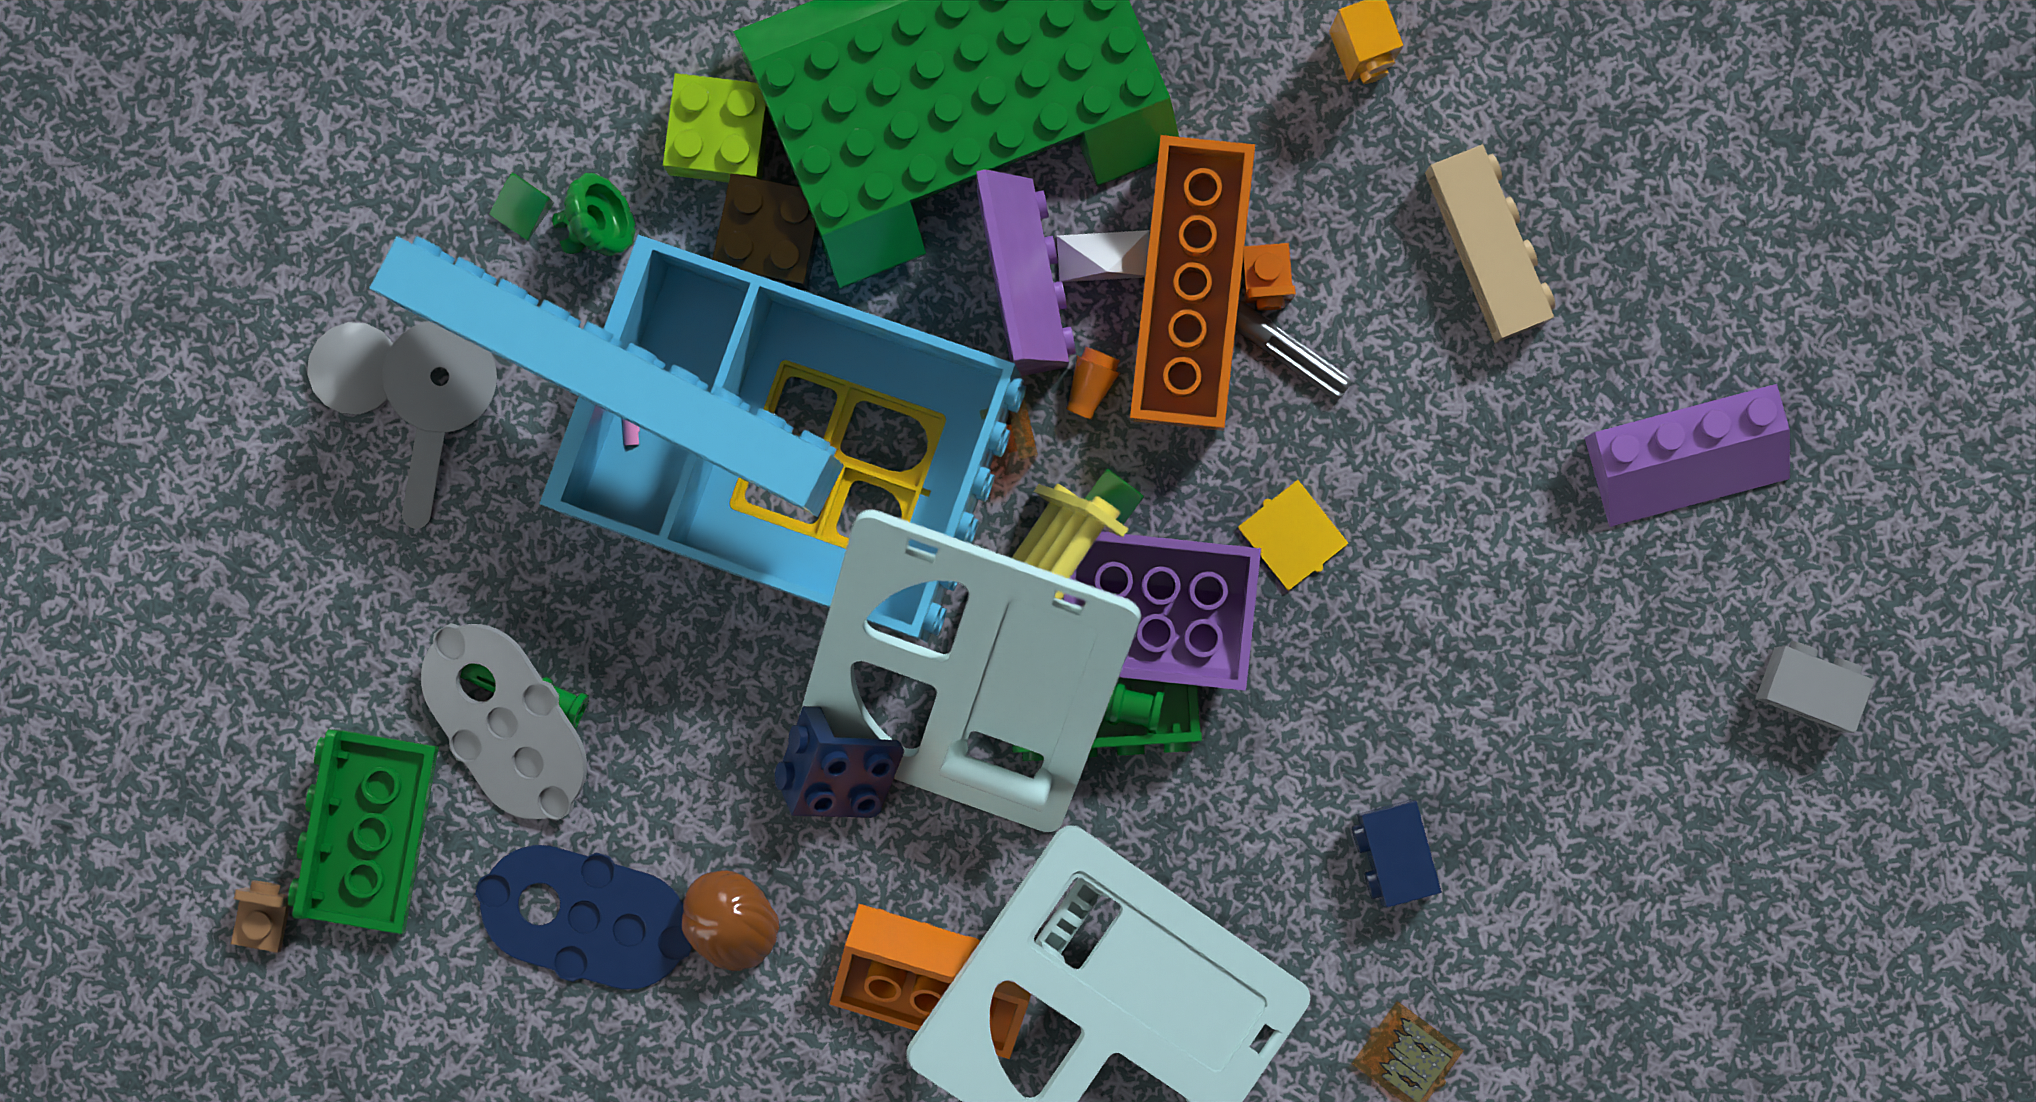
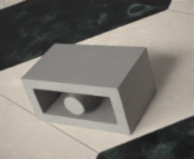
M1791 641L1789 647H1774L1756 700L1842 733H1856L1875 681L1872 678L1861 675L1863 667L1840 658H1835L1833 664L1817 658V649L1795 641Z

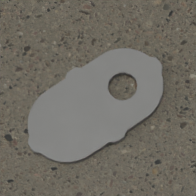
M450 623L435 632L433 644L428 649L423 660L421 686L430 711L449 738V749L456 760L465 763L487 797L495 805L511 815L525 819L550 818L557 821L573 810L574 800L580 794L585 783L587 758L578 733L559 706V694L553 685L543 681L522 648L510 636L496 628L482 624L458 626ZM471 663L481 664L487 667L493 674L496 690L490 700L485 702L476 701L469 698L463 691L460 684V675L466 665Z

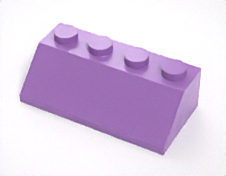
M1777 384L1597 431L1584 437L1609 527L1790 479V428Z

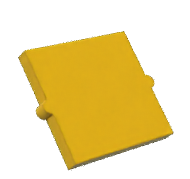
M1299 480L1291 484L1274 499H1265L1263 501L1264 507L1238 526V529L1253 548H1261V558L1287 591L1296 586L1314 570L1316 572L1322 571L1323 563L1349 544Z

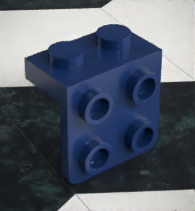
M803 706L796 725H793L790 729L789 745L783 761H780L776 766L775 784L781 790L792 816L872 818L877 816L883 807L903 757L904 748L898 740L834 737L821 707Z

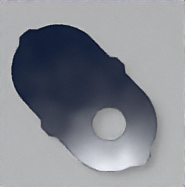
M550 845L526 846L503 857L489 874L480 878L475 895L480 902L484 927L492 941L509 956L552 969L561 979L573 982L583 978L619 989L644 988L665 978L677 966L680 960L690 955L692 950L691 944L682 931L683 903L673 888L654 875L615 864L608 855L596 852L586 856ZM535 883H544L553 887L560 899V909L557 916L551 922L543 925L532 924L522 916L519 908V899L522 892L529 885Z

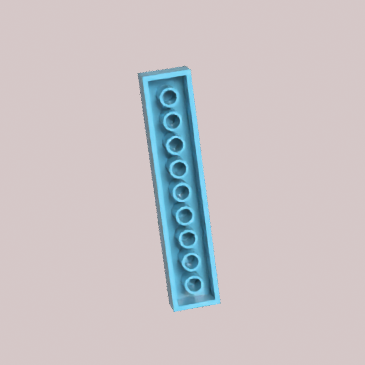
M396 236L370 286L371 290L437 326L818 517L844 467L834 457L837 449L830 446V443L806 430H803L799 438L791 434L794 428L786 424V421L762 408L759 409L755 416L749 413L751 406L742 402L743 399L718 386H716L713 394L706 391L708 385L700 381V378L676 365H673L670 372L663 370L666 365L664 362L658 360L652 353L632 343L629 344L626 351L621 349L623 342L613 337V334L588 321L582 329L579 327L581 324L580 320L571 316L568 311L546 300L538 307V299L507 280L501 278L496 286V278L465 259L458 257L454 265V257L421 237L416 236L413 243H410Z

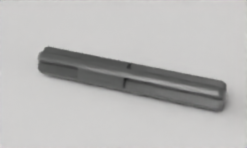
M1238 300L1235 331L1262 350H1265L1332 399L1338 400L1343 396L1351 383L1348 376L1281 330L1277 325L1246 303Z

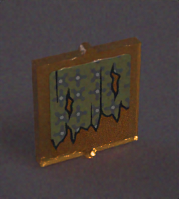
M1396 1001L1377 1028L1372 1027L1369 1030L1371 1037L1351 1064L1402 1102H1427L1438 1086L1443 1087L1446 1084L1445 1076L1464 1050L1400 1002Z

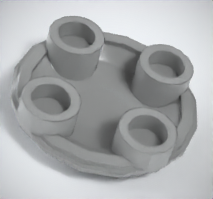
M347 322L330 328L316 341L309 355L307 375L313 392L324 405L342 414H363L379 408L388 400L383 386L382 373L386 355L393 342L383 331L366 323Z

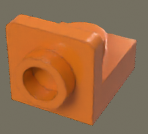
M1289 243L1244 246L1243 274L1246 304L1257 303V310L1260 311L1285 308V301L1293 300L1296 295L1295 285H1292Z

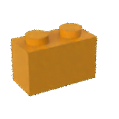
M1363 0L1339 9L1329 30L1348 82L1361 78L1363 84H1369L1386 77L1389 74L1387 68L1395 64V60L1404 46L1386 0Z

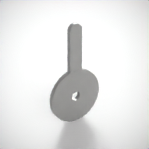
M430 321L409 328L394 341L386 355L382 373L385 394L392 408L403 420L417 427L402 510L404 523L414 529L424 527L431 517L445 432L462 429L477 420L492 401L497 382L496 365L491 352ZM438 367L446 369L449 373L448 382L442 386L435 385L430 378L431 372Z

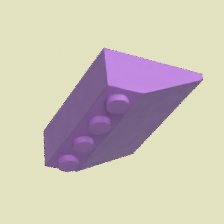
M986 169L976 171L978 201L1010 362L1016 364L1021 376L1067 368L1069 366L1068 355L1076 354L1071 326L1062 328L1059 310L1067 309L1062 281L1053 283L1050 265L1058 263L1053 236L1044 237L1041 219L1049 218L1044 190L1035 192L1033 179Z
M1101 532L1070 579L1130 600L1139 608L1141 613L1140 622L1119 677L1246 691L1261 548L1125 534L1122 537L1111 532ZM1065 594L1063 601L1083 607L1085 600Z

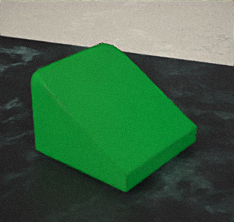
M512 172L507 178L489 215L528 241L554 205V202L547 195Z
M1106 469L1085 497V500L1092 502L1096 496L1103 499L1120 512L1116 520L1124 525L1143 500L1144 495L1111 470Z

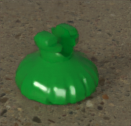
M584 173L573 181L566 192L565 210L555 213L552 217L554 228L567 227L570 231L567 239L559 241L563 251L566 254H577L587 246L588 249L604 256H617L632 247L635 237V221L632 212H630V206L626 198L621 195V191L609 179L595 173Z

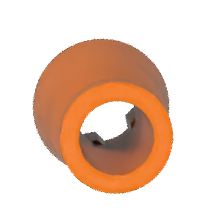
M1086 346L1082 357L1077 355L1070 398L1066 409L1080 416L1092 419L1096 408L1120 374V372L1116 371L1120 360Z

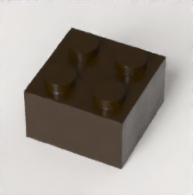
M731 173L712 260L807 292L819 231L801 188Z

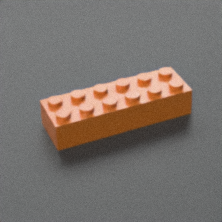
M1161 135L1130 412L1131 421L1220 431L1225 429L1255 144Z

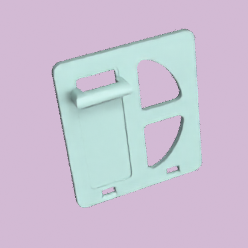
M866 510L857 516L851 530L802 707H821L834 737L892 740L872 719L861 699L855 680L854 663L858 661L868 662L930 684L937 690V696L921 745L914 749L903 747L904 754L894 779L1043 832H1053L1058 830L1063 823L1138 628L1141 613L1133 602L1125 598L885 513ZM910 539L938 548L936 555L908 546ZM954 581L964 585L969 593L952 650L948 654H941L876 631L869 626L866 619L885 599L902 589L919 583ZM1059 591L1085 600L1084 606L1080 607L1055 598L1056 592ZM972 731H977L1039 753L1044 756L1042 767L1036 772L1033 779L966 755L969 734Z
M1066 826L1061 828L1052 838L911 1040L907 1048V1060L916 1072L962 1102H1078L1108 1057L1113 1053L1122 1054L1183 1095L1187 1102H1243L1310 1003V992L1301 981L1089 833L1077 826ZM1079 877L1076 883L1069 891V893L1067 894V896L1060 904V906L1057 908L1051 919L1048 921L1044 929L1041 931L1037 939L1034 941L1035 934L1038 932L1042 924L1045 922L1049 914L1052 912V910L1054 909L1058 901L1061 899L1065 891L1068 889L1072 881L1075 878ZM1100 897L1112 898L1120 904V912L1082 967L1073 969L1065 963L1061 953ZM1003 981L1015 982L1081 1027L1079 1038L1043 1090L1035 1097H1024L1016 1090L1000 1065L993 1046L990 1031V1004L996 986ZM1264 1024H1267L1275 1031L1258 1054L1249 1046Z

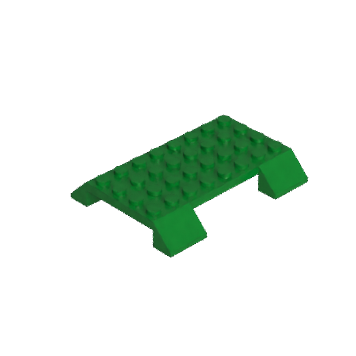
M812 0L733 31L750 76L754 75L822 239V249L839 289L926 255L911 204L977 178L976 171L985 169L995 171L1082 136L1079 146L1094 182L1098 187L1157 163L1161 135L1179 137L1170 95L1129 0Z

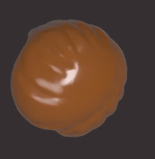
M728 870L703 874L689 886L683 902L682 931L695 951L716 967L730 971L753 968L763 962L776 944L777 933L780 928L778 915L763 891L746 876Z

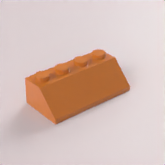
M859 904L844 947L829 1005L918 1031L981 940L892 914L882 909ZM1003 981L996 986L992 995L989 1013L990 1031L996 1055L1007 1059L1011 1057L1031 997L1030 992L1012 981Z

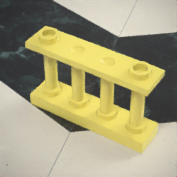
M1058 483L1054 488L1038 484L1034 492L1049 502V504L1012 559L1070 579L1102 530L1124 537L1128 528L1116 520L1120 512L1097 496L1091 502L1077 497ZM1057 591L1055 598L1061 600L1065 594Z

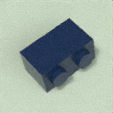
M1410 799L1356 814L1359 825L1352 826V833L1359 854L1367 852L1371 870L1364 872V876L1372 900L1379 898L1381 905L1388 908L1442 893L1416 800Z

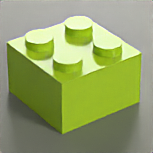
M679 73L674 74L663 167L668 175L729 182L732 173L762 180L770 114L757 83Z

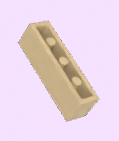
M1482 144L1431 164L1425 175L1494 342L1498 343L1553 319L1552 309L1556 308L1554 296L1548 284H1541L1534 269L1538 265L1535 250L1528 239L1522 240L1516 225L1520 223L1519 212L1511 197L1505 198L1498 181L1502 180V172L1496 157L1493 154L1487 155Z

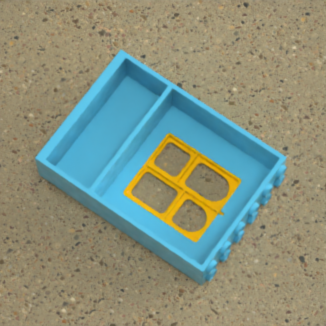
M638 235L604 330L622 341L621 349L625 351L629 344L632 343L652 353L658 360L666 364L663 370L670 372L672 366L676 365L700 378V381L708 385L706 391L713 394L716 386L740 397L743 399L742 402L751 406L749 413L755 416L760 408L772 414L775 413L784 385L791 377H798L834 390L837 393V401L823 439L829 442L830 446L837 449L834 457L844 467L822 508L819 519L812 524L804 523L750 504L745 497L749 482L642 428L638 432L639 445L624 446L622 418L578 397L539 504L561 514L830 608L849 538L838 533L837 523L852 484L856 481H863L889 491L900 504L901 520L971 544L979 520L974 518V511L978 500L986 502L995 477V475L990 474V467L994 455L1002 457L1010 437V430L1006 429V422L1010 411L1018 413L1024 399L1026 386L1022 385L1023 379L1015 363ZM860 401H867L908 415L919 421L925 429L928 439L927 451L921 462L912 469L898 472L887 470L843 454L841 444L856 404ZM912 539L909 541L908 546L936 555L938 548ZM929 581L902 589L880 603L866 620L869 623L928 643L930 635L938 636L943 626L947 609L942 608L941 604L946 590L954 591L958 582Z

